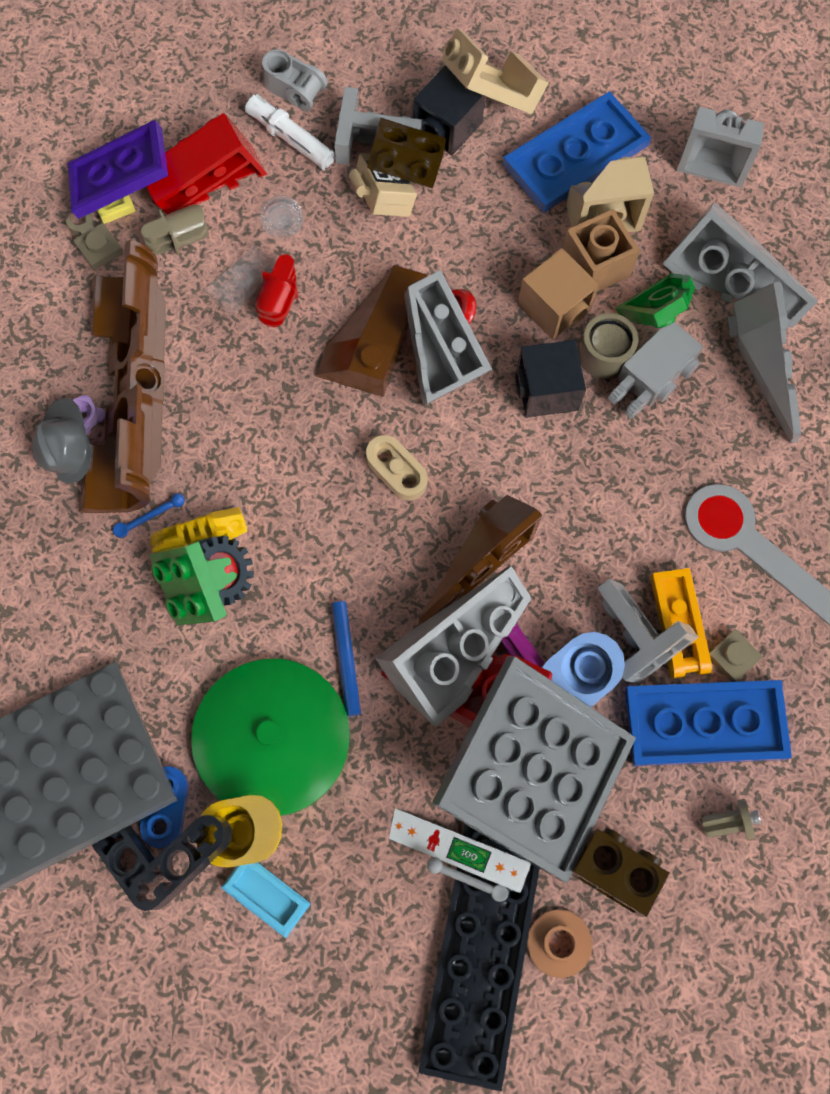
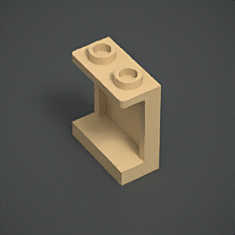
M458 28L444 47V55L441 60L467 89L529 114L533 113L548 82L520 54L510 51L501 69L486 63L488 56L464 31Z

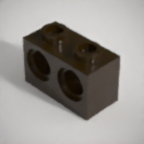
M380 118L367 168L433 189L442 162L446 138Z
M605 827L604 831L599 829L592 831L572 876L638 917H647L670 872L660 867L663 861L644 849H641L639 853L625 845L627 839L610 828ZM598 847L607 849L611 854L612 863L606 871L599 869L593 861L594 851ZM634 869L641 870L647 878V886L641 893L635 891L629 882V876Z

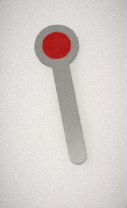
M713 484L705 486L693 494L686 506L685 522L694 540L703 547L713 551L725 552L731 551V549H738L830 626V591L754 529L756 522L755 512L751 502L742 492L728 485Z

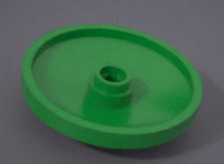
M275 658L245 663L222 676L202 699L195 714L191 735L192 753L198 773L205 785L219 800L249 795L264 796L274 803L279 810L280 817L291 815L310 807L333 787L346 763L350 744V728L345 707L331 684L319 673L303 664Z

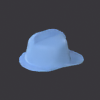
M589 632L572 639L553 655L542 668L552 672V682L589 707H592L618 684L623 676L625 663L623 652L613 639L605 634Z

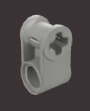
M280 49L268 51L263 56L262 68L265 88L269 92L289 101L291 105L305 112L310 111L313 107L315 96L319 91H323L327 87L328 81L325 75L315 66L306 64Z

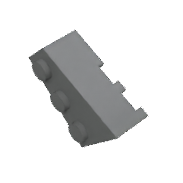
M441 270L408 286L404 298L420 395L424 407L485 375L492 368Z

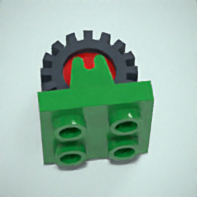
M215 536L189 544L161 549L149 554L152 561V574L155 580L161 584L166 597L167 612L175 620L177 626L215 622L227 616L224 608L225 605L236 603L235 600H241L246 596L242 591L250 590L252 585L246 582V579L254 578V571H247V566L253 565L252 558L244 559L243 556L248 551L245 547L237 548L240 543L236 539L228 540V536Z

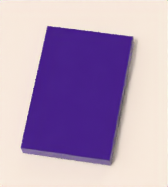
M152 120L68 162L71 212L78 219L168 176L162 127L156 120Z

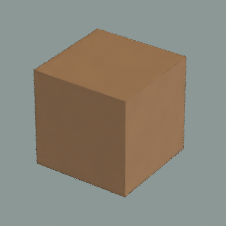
M614 209L567 229L562 247L599 284L597 292L630 277L640 253V249Z
M561 248L522 279L517 304L553 340L568 327L571 328L579 323L587 312L591 310L599 284Z

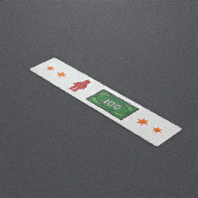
M395 808L389 839L432 857L439 858L446 863L516 892H521L531 865L530 862Z

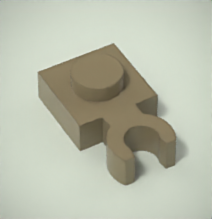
M91 213L84 216L86 221L81 225H76L70 218H67L66 223L70 232L75 236H79L73 240L76 247L94 271L123 254L121 246L104 223L95 227Z

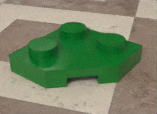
M670 273L617 306L616 310L618 315L627 318L630 322L663 328L675 322V317L688 309L695 286L690 275Z

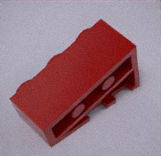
M223 112L218 117L210 119L199 130L181 139L177 145L166 151L168 176L146 187L155 204L165 213L170 214L192 204H199L209 200L208 193L226 185L229 190L239 187L238 180L254 173L260 178L267 175V172L251 143Z

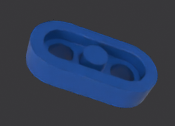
M166 766L164 769L168 779L173 782V790L178 801L141 819L140 833L143 840L149 846L158 849L167 848L182 833L189 791V783L184 773L170 766ZM159 820H165L167 823L166 831L161 835H157L154 832L155 823Z

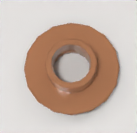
M553 910L544 913L535 920L529 931L527 946L531 960L540 971L550 977L566 978L576 975L586 966L591 957L593 941L589 928L580 917L570 911ZM563 930L571 937L572 949L565 956L556 957L549 948V938L552 933Z

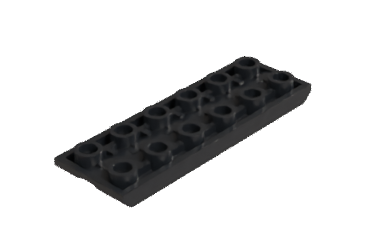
M465 824L463 836L524 860ZM533 864L530 865L521 892L519 893L507 888L508 897L502 902L495 901L492 895L454 879L419 1063V1074L502 1092L540 870ZM456 868L457 871L492 886L499 885L461 868Z

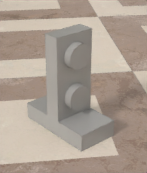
M345 87L335 139L336 163L349 165L353 142L374 143L380 118L421 130L422 120L412 119L407 116L396 117L380 115L375 112H358V88Z
M608 579L597 588L604 597V600L601 601L604 609L612 618H619L626 628L623 631L626 640L634 649H641L624 662L625 668L622 677L627 682L640 683L699 638L690 625L677 621L659 635L621 583Z

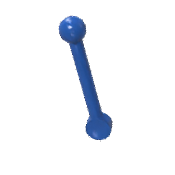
M179 493L173 494L170 501L127 524L117 523L113 527V533L118 538L126 537L131 529L172 507H182L185 503L184 496Z

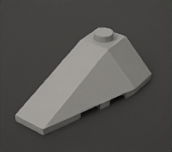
M715 202L695 222L663 262V265L674 274L690 275L695 289L700 291L703 285L722 293L720 299L731 303L733 298L741 300L774 282L781 281L788 326L791 328L818 302V299L740 223Z
M779 281L735 302L733 316L727 317L729 337H736L741 355L790 443H798L801 435L796 388L794 383L789 384L788 378H792V353L789 349L783 350V344H786L788 321L782 284Z
M508 566L404 635L375 659L396 690L432 725L437 726L467 701L473 691L472 685L481 671L488 668L493 660L491 658L493 652L502 638L509 635L532 598L513 568Z

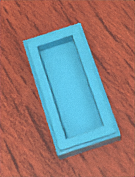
M259 863L237 866L221 887L285 938H287L311 905L309 901Z

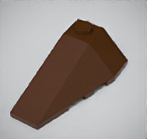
M394 265L327 344L316 377L384 397L409 328L404 294L408 286L426 278L427 274Z
M506 495L499 502L495 499L488 502L478 513L480 518L421 614L418 626L476 588L531 541L536 534L542 514L536 508L509 495Z

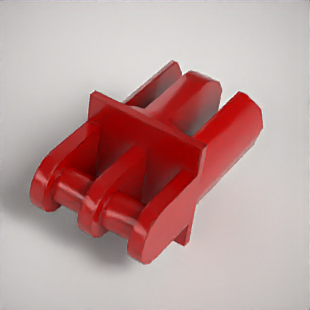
M288 254L278 257L272 273L262 272L263 284L255 300V307L259 320L268 327L282 325L294 299L298 300L299 298L295 262L293 257Z

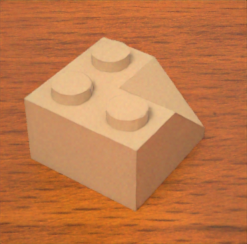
M623 157L610 161L593 183L582 182L578 185L570 186L566 206L571 228L614 209L628 232L641 231L654 196L646 158Z

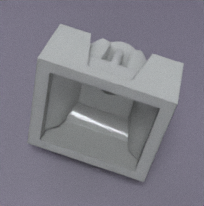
M699 107L676 171L742 188L761 147L764 123L750 119L745 123L743 118L738 117L732 110H722L716 114L715 110Z

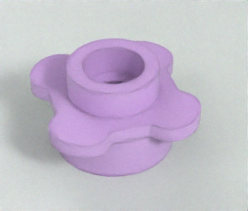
M82 395L73 399V401L78 405L81 414H87L86 418H83V423L88 436L93 426L105 420L106 413L102 408L95 407L91 397Z

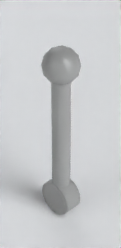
M436 857L429 859L427 862V869L432 874L440 872L491 894L492 898L497 902H502L508 897V890L502 885L492 886L443 865L442 861Z

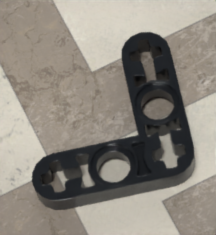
M215 815L201 816L189 825L156 858L153 857L131 825L91 846L132 904L140 910L151 911L167 906L227 848L232 838V829L229 822L223 817ZM206 827L217 828L213 834L215 842H204L198 848L190 844V842L200 844L207 837ZM113 838L123 840L116 843V841ZM128 847L132 848L136 854L135 866L130 871H126L122 867L120 860L123 851ZM180 851H184L188 855L190 863L187 871L182 875L177 874L173 868L174 856ZM164 878L170 881L161 882L154 889L153 893L156 897L155 899L146 898V895L150 891L147 884H157Z

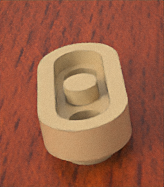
M377 436L369 442L366 448V461L370 469L400 499L411 501L420 498L427 488L428 476L425 468L392 436ZM386 452L391 455V459L387 462H382L378 459V455ZM406 478H412L416 484L408 488L402 484V481Z

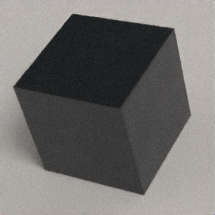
M444 66L413 99V119L422 120V131L446 138L444 151L453 156L482 124L486 96L467 89L447 66Z
M576 340L521 347L515 371V383L518 397L523 402L526 418L579 411L586 392V386Z

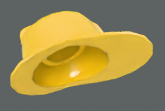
M249 795L222 800L211 804L201 814V816L215 815L223 817L229 822L232 829L230 844L210 863L216 867H234L261 862L270 857L280 842L282 820L279 810L271 800L264 796ZM216 827L205 828L208 835L200 844L196 843L197 848L204 842L216 841L213 836L217 830Z

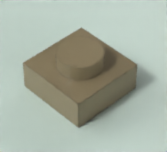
M734 629L710 652L711 662L731 682H737L763 657L737 629Z

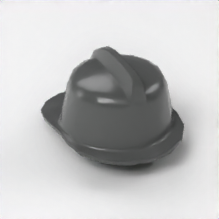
M61 398L48 408L43 421L35 428L31 450L37 465L45 471L56 473L60 481L65 483L78 482L87 474L91 464L92 451L78 405L72 399Z

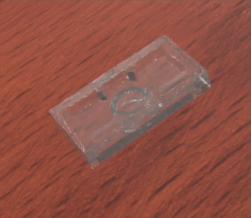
M254 246L205 289L206 295L231 317L260 291L263 284L262 272L272 273L275 262L261 249Z

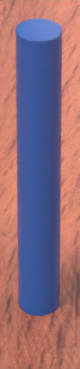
M338 601L332 603L331 606L345 711L347 717L359 716L362 713L347 603L345 601Z

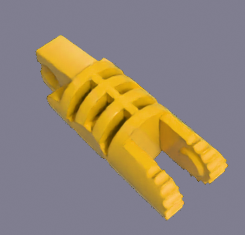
M240 507L210 512L206 516H198L193 520L188 519L184 523L179 522L160 531L153 532V534H150L151 537H149L150 545L153 548L151 550L154 553L161 549L189 544L215 536H228V540H231L246 533L247 526Z

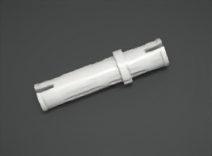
M259 94L253 95L248 100L245 112L261 122L272 136L277 135L323 171L335 160V151L325 146L309 132L293 122L286 111L276 109Z

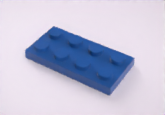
M609 91L504 156L502 165L539 209L545 213L568 198L570 186L578 185L582 182L592 183L610 161L634 156L649 146L652 137Z
M782 680L627 686L625 688L628 731L636 737L630 750L632 767L780 761L792 758Z

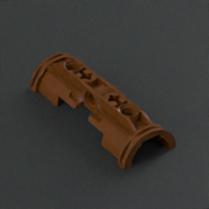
M132 239L125 244L124 277H107L96 274L91 279L90 294H93L91 336L110 338L108 376H115L114 403L106 409L105 446L90 444L92 451L91 464L83 479V494L80 495L79 512L127 513L144 508L150 502V484L161 467L166 301L157 282L158 260L156 255L148 247Z

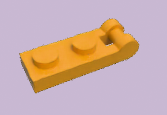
M690 568L653 573L650 576L662 633L674 623L680 621L690 625L699 637L688 645L692 646L693 657L683 658L682 651H680L667 661L670 677L672 679L683 678L685 673L696 672L698 675L711 673L712 663Z

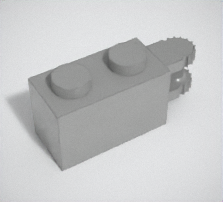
M675 322L661 328L623 365L618 376V380L621 383L609 395L608 400L616 404L629 391L633 392L638 398L627 407L625 412L630 419L634 418L646 405L650 407L657 399L664 402L676 389L677 385L674 382L681 375L687 379L698 368L700 362L697 358L704 346Z

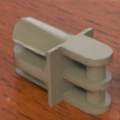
M192 204L166 216L163 215L160 209L158 211L161 218L149 222L141 228L145 245L155 255L162 254L171 249H175L177 255H179L178 249L206 238L209 233L203 209L197 204Z

